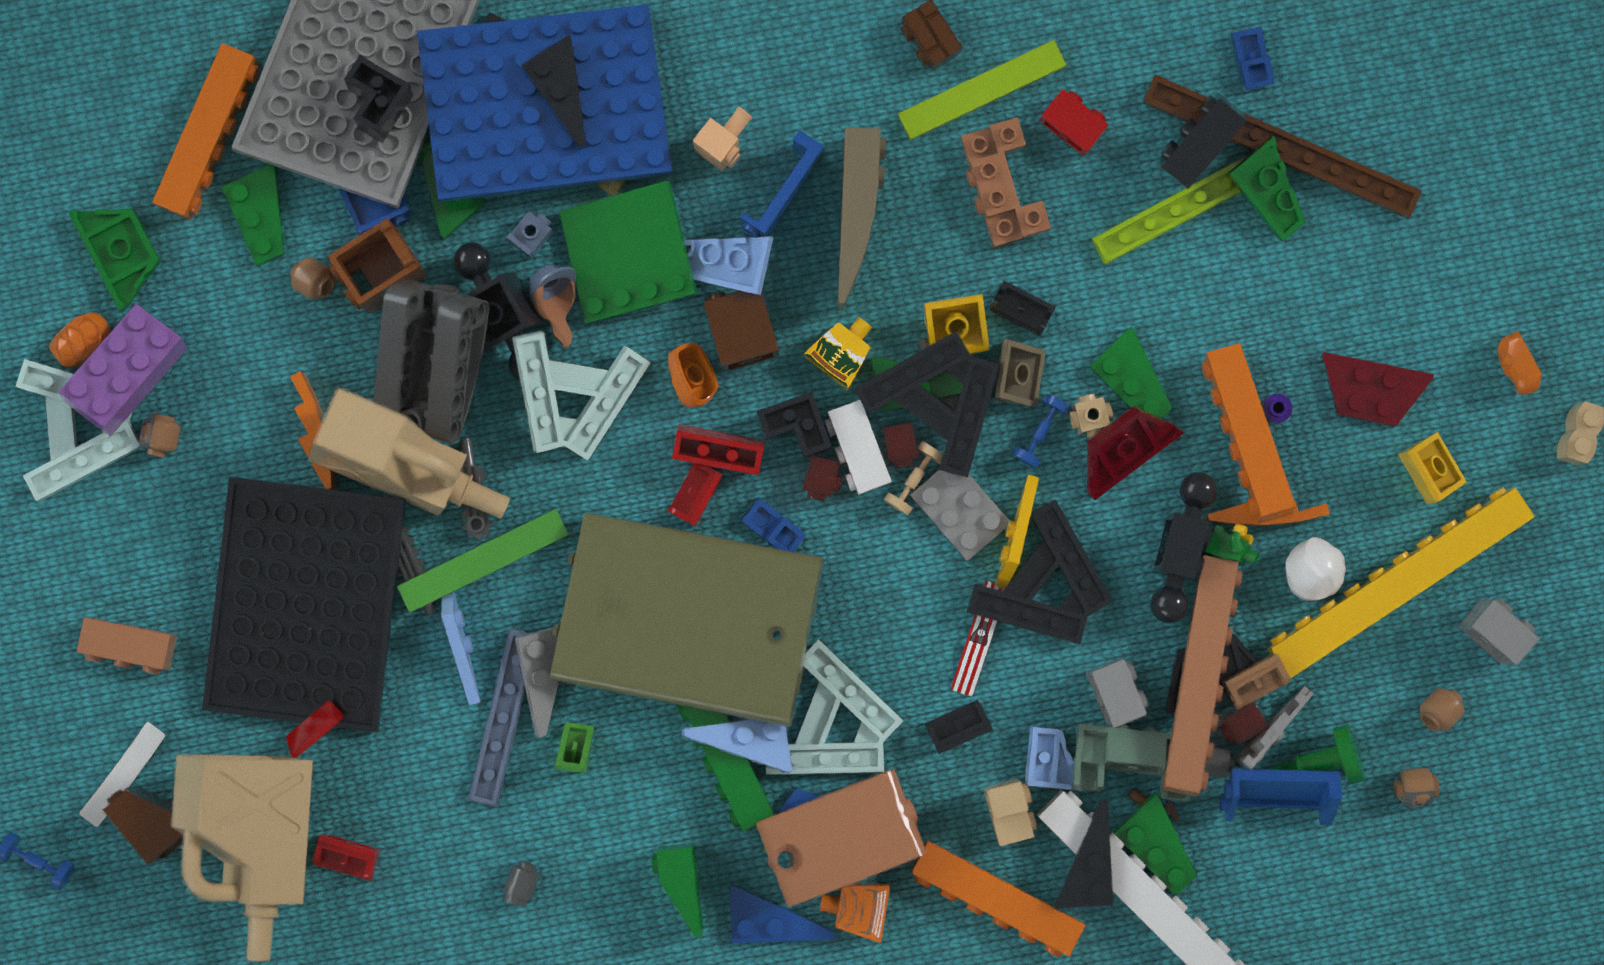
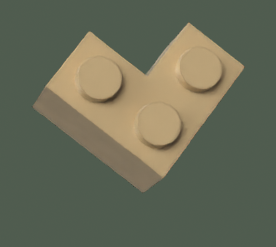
M1015 778L983 787L998 845L1004 846L1033 838L1032 830L1037 829V824L1033 812H1027L1029 811L1027 803L1032 802L1028 785L1022 784L1020 780Z

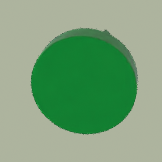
M1349 724L1333 728L1336 746L1304 755H1295L1296 760L1268 768V770L1336 771L1344 768L1350 785L1366 781L1360 753Z

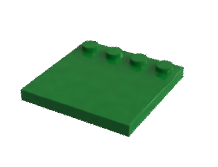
M670 181L660 182L559 211L571 265L576 271V286L585 324L596 323L698 295Z

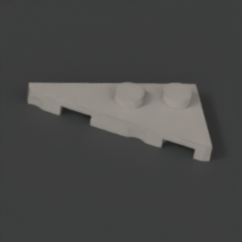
M554 627L514 637L535 736L538 738L546 736L559 681H554L550 678L558 637L552 636Z
M1304 685L1235 756V761L1241 767L1250 770L1257 765L1270 746L1276 745L1284 737V729L1311 698L1313 693Z

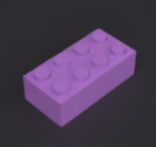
M135 304L58 393L66 404L111 437L187 348L179 335Z

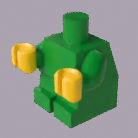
M1235 524L1232 534H1228L1224 527L1216 525L1209 545L1205 550L1210 557L1239 562L1238 566H1244L1246 561L1255 564L1259 557V552L1251 550L1252 548L1250 547L1254 537L1247 534L1248 528L1241 524Z

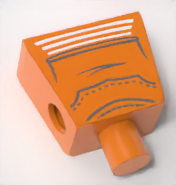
M887 883L849 884L841 887L840 896L823 894L820 911L837 914L836 928L881 943L890 885Z

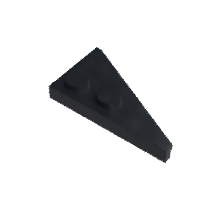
M567 35L522 64V69L579 150L585 148L586 140L572 40Z
M1101 800L1094 811L1085 837L1081 841L1072 867L1065 878L1066 881L1059 897L1055 901V908L1114 906L1107 800Z

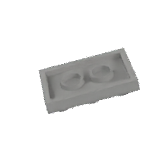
M938 470L910 495L966 561L970 560L1001 533L1010 521L970 474L967 478Z

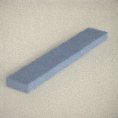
M509 629L468 798L469 801L494 807L498 806L526 691L514 637L529 634L528 632Z

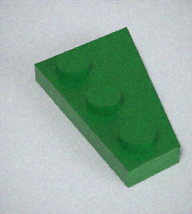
M268 165L221 186L256 266H262L284 256L283 229L279 208L280 196L277 186V166Z
M1132 326L1089 367L1129 409L1136 406L1160 418H1163L1172 409Z
M1157 792L1153 793L1114 830V834L1174 895L1179 894L1197 877L1196 871Z

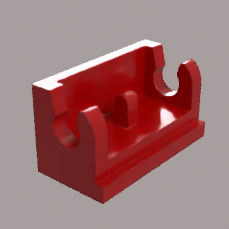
M693 463L667 512L696 527L721 482L723 474L707 465Z
M324 833L319 835L312 863L315 866H321L372 881L381 849Z

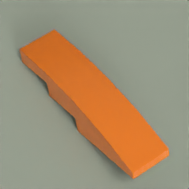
M299 371L290 376L304 401L294 409L308 434L299 438L298 441L309 458L313 443L324 421V415L306 374ZM311 462L324 487L327 489H337L336 473Z
M1294 501L1296 508L1292 514L1258 523L1256 515L1251 516L1247 503L1203 517L1205 521L1219 524L1270 526L1296 523L1329 515L1330 512L1327 503L1298 511L1296 501Z

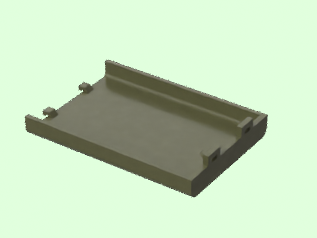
M586 512L582 521L576 553L570 552L567 564L573 565L561 625L554 624L552 636H556L558 639L550 678L554 681L791 727L797 693L800 690L804 670L803 663L810 628L814 620L818 600V589L824 558ZM776 631L780 632L781 637L778 640H775L772 637L773 633Z

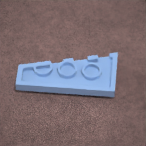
M773 237L685 240L694 280L761 295Z

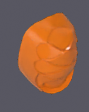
M94 312L82 314L69 322L53 338L49 348L61 365L71 369L79 368L111 333L110 325L100 314Z
M1517 330L1499 342L1497 352L1503 372L1517 388L1516 394L1524 396L1538 391L1542 373Z
M692 342L678 346L669 352L668 369L680 402L688 408H699L707 404L719 386L713 367L703 349L697 343Z

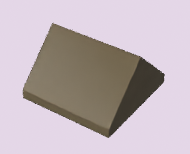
M1004 339L1000 347L998 359L1000 365L995 379L992 401L1037 408L1046 350Z

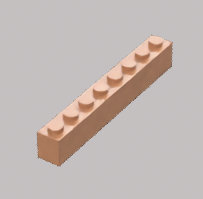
M1205 555L1202 557L1205 558L1204 567L1197 579L1162 790L1196 797L1200 794L1201 790H1206L1209 773L1204 772L1205 761H1211L1214 743H1209L1210 731L1215 732L1217 728L1218 714H1214L1215 702L1220 703L1222 698L1223 685H1218L1220 673L1225 674L1228 657L1223 656L1225 645L1230 646L1233 628H1229L1228 623L1230 616L1235 617L1238 600L1233 599L1234 588L1239 589L1242 578V571L1237 570L1239 562Z

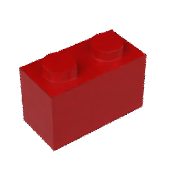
M1062 89L1042 114L1039 122L1085 157L1109 124L1105 122L1106 117L1094 108L1089 110L1084 106L1082 98L1075 92H1066Z

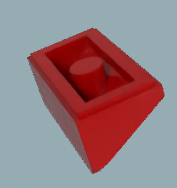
M329 700L287 735L286 740L293 759L299 757L343 719L344 715L332 701Z

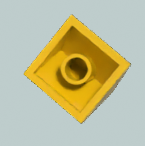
M982 294L924 303V319L929 346L958 331L970 354L990 351Z
M1438 432L1398 454L1427 505L1441 501L1467 483Z

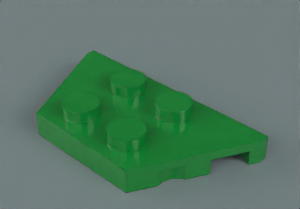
M133 209L69 211L68 213L118 310L121 312L125 311L161 263L137 213Z

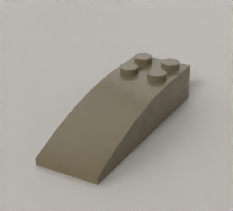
M845 127L837 310H844L857 281L873 226L878 189H883L885 166H879V160H884L886 137H880L881 129Z

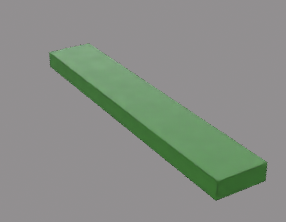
M554 509L398 585L397 588L409 612H412L569 534L557 510Z

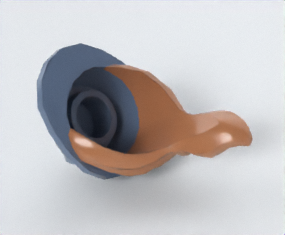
M545 265L543 268H538V271L533 273L530 278L529 300L534 304L537 314L550 322L554 338L566 349L572 341V331L566 322V316L575 299L576 271L571 267Z

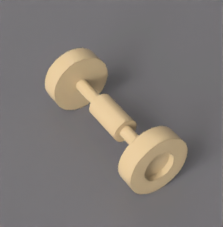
M923 441L917 449L926 457L919 468L915 467L906 480V487L899 498L889 492L884 498L886 503L907 516L913 508L904 502L906 496L911 489L915 490L925 474L923 471L929 461L932 459L941 464L944 455Z

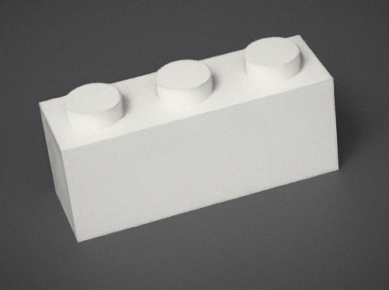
M861 400L829 411V419L824 422L830 437L836 435L839 446L835 448L840 464L846 462L849 474L845 475L850 491L856 490L859 496L891 484V478Z

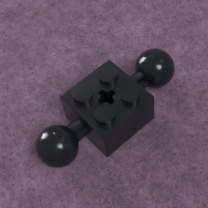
M465 243L456 250L453 264L457 273L465 279L473 280L477 288L467 295L486 300L489 304L483 353L496 351L507 344L511 352L508 361L509 371L515 379L520 381L512 337L521 336L539 326L542 322L516 273H503L491 279L488 273L491 257L487 249L479 243Z
M1194 472L1182 480L1179 493L1181 500L1185 504L1184 513H1172L1167 515L1153 572L1167 575L1165 586L1156 590L1150 601L1152 614L1163 623H1175L1185 616L1188 610V600L1182 591L1184 580L1195 579L1196 575H1201L1204 567L1205 558H1202L1201 554L1203 547H1208L1212 529H1208L1209 521L1200 518L1202 510L1209 507L1217 496V485L1213 478L1206 473Z

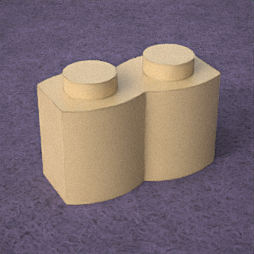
M1584 401L1575 404L1570 409L1566 417V433L1563 434L1557 446L1558 460L1578 466L1587 464L1593 458L1597 448L1596 435L1604 426V407Z

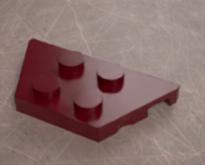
M1327 352L1321 354L1322 363L1324 362L1328 375L1329 388L1334 396V406L1337 415L1373 423L1397 426L1434 377V374Z
M1136 406L1132 407L1087 441V493L1094 501L1183 435V431L1171 422Z

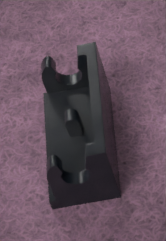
M1003 281L988 311L1041 336L1056 307Z
M978 700L925 723L938 754L993 730Z

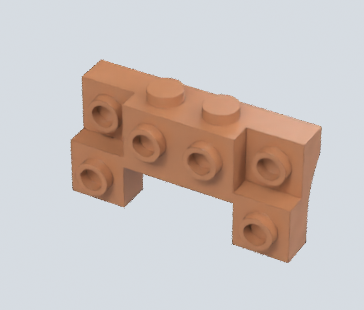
M1018 117L990 125L986 129L962 135L960 140L969 166V170L965 171L970 188L975 186L978 196L974 198L975 208L978 215L983 214L993 249L1050 231L1051 225L1043 201L1020 207L1005 157L1006 153L1026 147Z

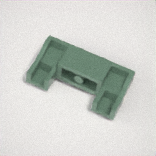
M1087 724L1078 725L1075 758L1073 761L1072 789L1101 792L1104 786V770L1161 776L1160 799L1189 802L1192 798L1191 795L1162 790L1171 738L1170 733H1161L1155 728L1133 730L1127 725H1120L1115 728Z

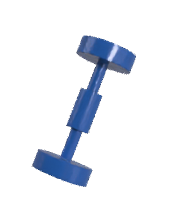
M1046 394L1042 402L1051 410L1045 420L1041 419L1031 436L1033 440L1027 451L1015 446L1011 453L1012 456L1035 469L1039 465L1040 460L1032 455V452L1037 443H1041L1051 427L1050 421L1056 412L1067 416L1072 409L1068 404L1050 394Z
M10 832L0 845V860L6 862L14 853L24 858L23 862L40 871L45 869L55 874L51 886L61 890L69 880L75 864L65 860L57 869L47 864L48 860L30 851L25 853L17 849L20 836Z

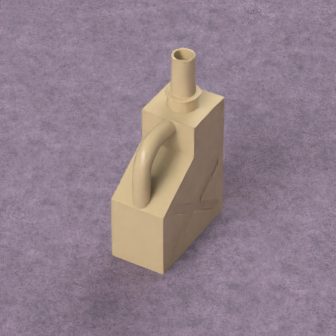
M340 388L336 391L308 458L310 462L392 497L404 498L406 503L437 516L441 514L447 501L458 507L463 503L502 519L510 501V497L472 481V475L469 476L460 472L467 454L434 441L407 417Z
M177 754L171 827L184 835L182 852L183 880L189 891L201 900L245 904L243 915L248 917L246 959L251 961H269L271 957L274 918L279 916V904H303L313 760L293 759L287 756ZM201 847L224 862L222 884L208 883L204 880L200 869Z

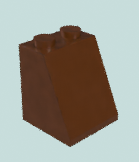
M736 290V293L725 295V292H718L709 295V301L703 302L723 372L779 356L778 345L762 293L758 295Z
M128 787L123 791L120 789L107 799L109 805L103 809L104 813L147 865L163 860L183 843L184 835L171 827L172 802L141 787L134 789Z

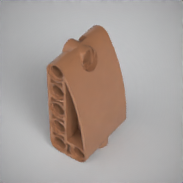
M895 769L876 774L756 822L768 855L769 867L775 873L787 907L860 881L927 853L916 826V811L909 798H905ZM781 852L787 853L790 857V864L785 869L780 867L777 861L778 855Z

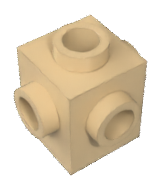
M1095 394L1079 397V403L1074 404L1072 412H1069L1072 428L1077 429L1078 435L1087 433L1088 438L1094 437L1110 425L1109 420H1113L1110 403H1105L1104 397L1096 399ZM1090 409L1096 410L1098 415L1096 420H1091L1088 417Z

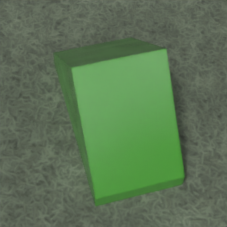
M565 722L555 769L580 773L588 771L594 726Z

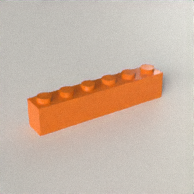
M221 43L152 201L156 206L188 220H191L193 214L197 215L202 206V199L200 198L204 189H208L213 181L214 173L212 171L216 161L220 162L224 156L226 138L228 135L231 136L237 125L236 115L239 109H243L249 97L247 90L250 83H254L258 78L260 72L258 65L260 62L254 56Z
M1241 343L1207 352L1204 363H1201L1203 375L1206 380L1210 379L1213 390H1210L1214 406L1220 407L1222 417L1219 418L1223 433L1229 434L1232 443L1229 444V452L1232 460L1238 461L1241 470L1238 472V478L1243 489L1247 488L1250 499H1247V505L1251 516L1256 515L1258 523L1292 514L1296 505Z
M926 840L924 847L927 853L917 857L910 870L912 874L916 875L914 881L927 888L931 884L942 889L940 895L953 902H956L957 898L967 902L966 908L982 916L983 912L988 913L994 917L993 923L1008 930L1009 926L1020 930L1018 936L1034 944L1037 939L1046 944L1044 950L1059 958L1062 953L1067 956L1071 955L1086 926L1082 921Z

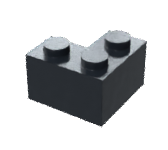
M359 55L344 78L348 90L365 100L353 119L357 129L383 143L414 95L409 83Z
M813 392L757 411L767 441L795 432L804 459L832 449Z

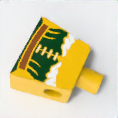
M860 317L855 320L849 329L838 322L804 353V358L848 391L871 347L863 341V338L872 327Z

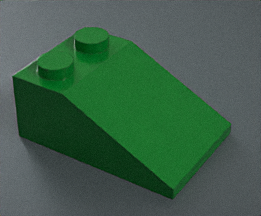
M685 843L659 846L656 854H653L651 857L653 874H659L660 883L695 938L701 937L704 930L695 844Z

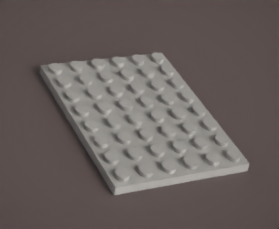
M291 0L231 147L232 150L398 209L429 131L417 31L470 25L480 0ZM359 55L409 83L414 95L383 143L357 129L353 119L365 100L348 90L344 78Z

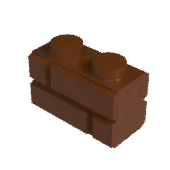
M928 0L917 9L902 17L901 23L903 26L900 28L901 33L908 43L914 42L918 48V51L915 52L916 56L924 67L929 65L930 69L934 71L962 52L963 47L932 0Z

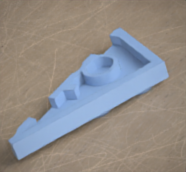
M453 591L442 597L441 617L468 703L472 705L481 702L469 654L473 652L469 635L465 636L463 629L465 627L462 611L458 609Z
M745 720L682 730V736L694 742L707 744L720 749V751L740 758L750 759L752 762L776 768L784 773L792 772L786 726L756 720Z

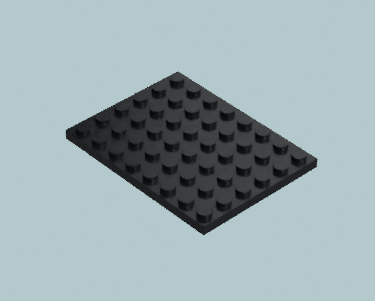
M229 477L202 710L302 723L330 700L344 715L343 719L334 727L370 732L379 731L406 499Z

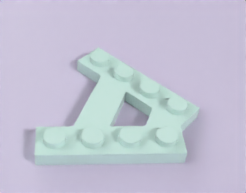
M538 331L512 337L533 450L539 453L565 446L588 461L651 362L626 346H623L609 370L552 361L548 358L544 332ZM554 390L590 395L591 398L577 419L560 417Z
M24 359L16 387L44 395L46 399L51 461L23 475L37 502L54 495L142 448L130 423L132 413L111 437L102 431V434L78 446L75 410L66 404L58 393L74 374Z
M817 640L805 653L803 666L819 680L796 743L788 744L792 772L784 773L766 765V775L884 772L883 742L903 720L821 641ZM840 702H842L862 721L854 743H825Z

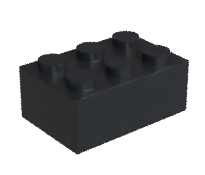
M1219 93L1215 97L1209 95L1199 107L1201 114L1195 120L1189 118L1180 129L1182 136L1175 143L1171 140L1161 151V167L1187 189L1190 188L1247 122L1246 116Z

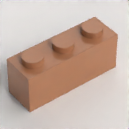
M84 618L77 652L86 654L85 660L102 663L103 658L114 660L113 665L131 668L132 664L143 666L142 671L160 674L161 669H170L177 635L95 618Z

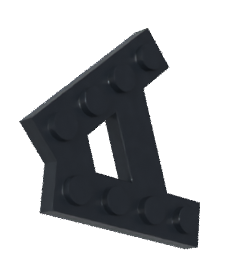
M955 331L859 385L854 390L868 414L896 400L947 440L939 470L968 478L1000 364L971 356L958 331ZM944 371L951 374L963 384L956 412L923 388L921 384Z
M1055 499L1031 513L1030 518L1043 540L1003 592L974 584L966 613L1079 645L1081 644L1088 616L1112 603L1113 600ZM1058 567L1071 589L1070 594L1060 607L1032 600Z

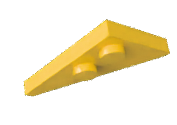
M1028 474L1014 521L1010 520L1008 523L1005 537L1009 539L1007 545L1003 546L999 562H1001V566L995 583L997 587L1005 589L1019 565L1039 477Z

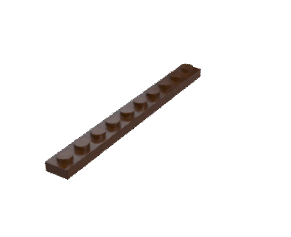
M1154 75L1142 103L1187 122L1189 118L1195 120L1201 114L1199 107L1207 97L1158 75ZM1243 113L1246 116L1247 122L1230 142L1254 151L1270 136H1274L1278 145L1276 147L1280 159L1284 162L1285 166L1409 219L1422 192L1421 190Z

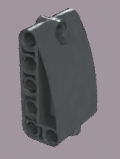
M411 279L391 285L386 290L383 300L374 403L407 417L429 437L454 444L458 440L464 426L479 373L487 330L488 302L461 294L458 288L450 285L440 284L432 286Z

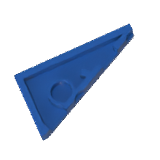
M730 885L732 943L835 940V932L825 926L810 921L782 906L773 904L736 885Z

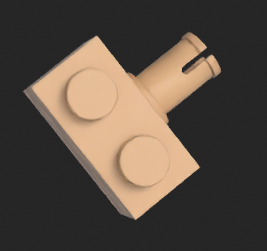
M737 107L734 114L723 127L710 118L693 140L695 152L721 172L726 167L731 169L741 156L739 154L740 146L737 137L748 122L752 120V116L741 107Z

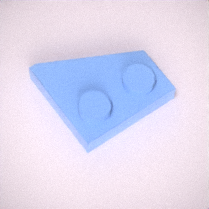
M1030 726L1025 785L1082 791L1072 789L1073 759L1067 751L1066 740L1062 730Z

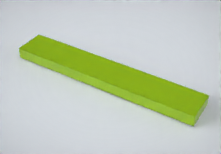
M1052 40L898 113L897 116L909 140L912 141L1062 70L1067 65L1055 40Z
M1245 157L1191 185L1189 189L1186 188L1092 238L1091 241L1104 265L1241 193L1227 173L1244 160Z

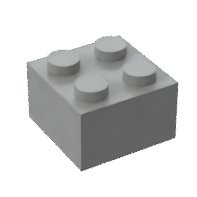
M1495 599L1479 600L1457 626L1501 665L1517 666L1540 639L1534 634L1536 629L1524 619L1519 621L1511 614L1513 609L1501 599L1498 601Z
M1115 659L1085 671L1107 726L1115 728L1147 715L1144 708L1148 707V702L1143 691L1136 689L1133 680L1137 679V675L1131 662L1127 663L1125 659Z

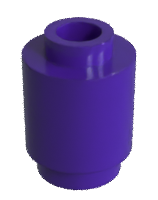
M1283 394L1270 395L1261 402L1269 425L1280 424L1286 421L1292 414V403ZM1275 403L1280 408V414L1274 412L1273 405Z

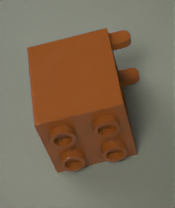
M388 218L328 255L332 262L328 267L336 280L340 281L343 286L346 285L348 287L344 290V293L349 301L358 310L363 308L369 314L383 305L384 295L391 285L408 279L420 282L428 276L397 227ZM359 269L363 271L373 287L365 295L351 275Z

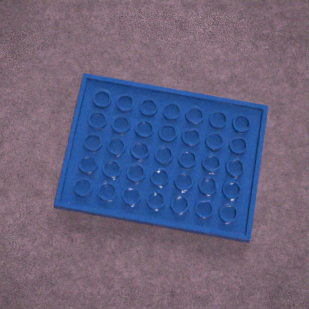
M649 4L417 31L439 202L672 174ZM567 35L572 40L586 140L585 148L579 150L522 69V64Z

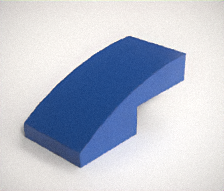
M1254 27L1231 33L1245 90L1275 84L1270 56L1266 53L1262 27Z
M759 497L740 519L776 549L794 552L806 537L804 532Z

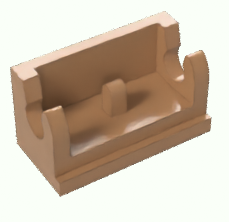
M1271 654L1226 678L1221 683L1235 709L1239 710L1275 689L1289 683L1290 677L1278 654Z

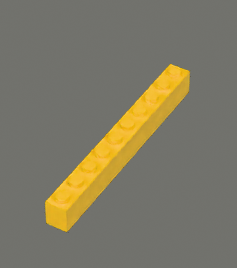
M1501 487L1489 495L1491 500L1483 506L1477 503L1465 511L1467 516L1459 522L1453 519L1440 528L1442 533L1433 538L1429 535L1417 542L1418 549L1408 554L1407 551H1404L1392 559L1394 564L1386 570L1380 567L1367 576L1369 581L1362 586L1356 583L1343 592L1345 597L1335 602L1332 599L1320 606L1319 610L1321 613L1311 618L1310 615H1307L1294 624L1296 629L1289 634L1283 631L1270 640L1272 645L1266 648L1270 655L1278 654L1289 677L1292 678L1535 516L1516 488L1506 490L1504 487Z

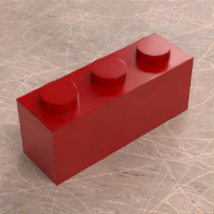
M679 424L672 459L759 475L765 440Z

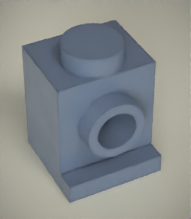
M528 211L506 238L529 258L533 259L554 232L548 227L551 223L548 218L538 211L535 215ZM530 226L536 228V233L533 236L526 235V229Z

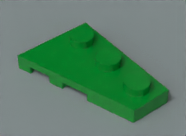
M1270 136L1228 172L1227 175L1279 241H1284L1301 227L1305 220L1294 189H1291L1285 164L1280 159L1276 147L1278 146L1274 136Z

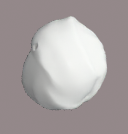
M1312 537L1299 543L1288 555L1286 560V577L1290 590L1298 598L1307 601L1320 600L1334 595L1343 584L1346 572L1345 558L1342 552L1333 547L1329 542L1318 537Z

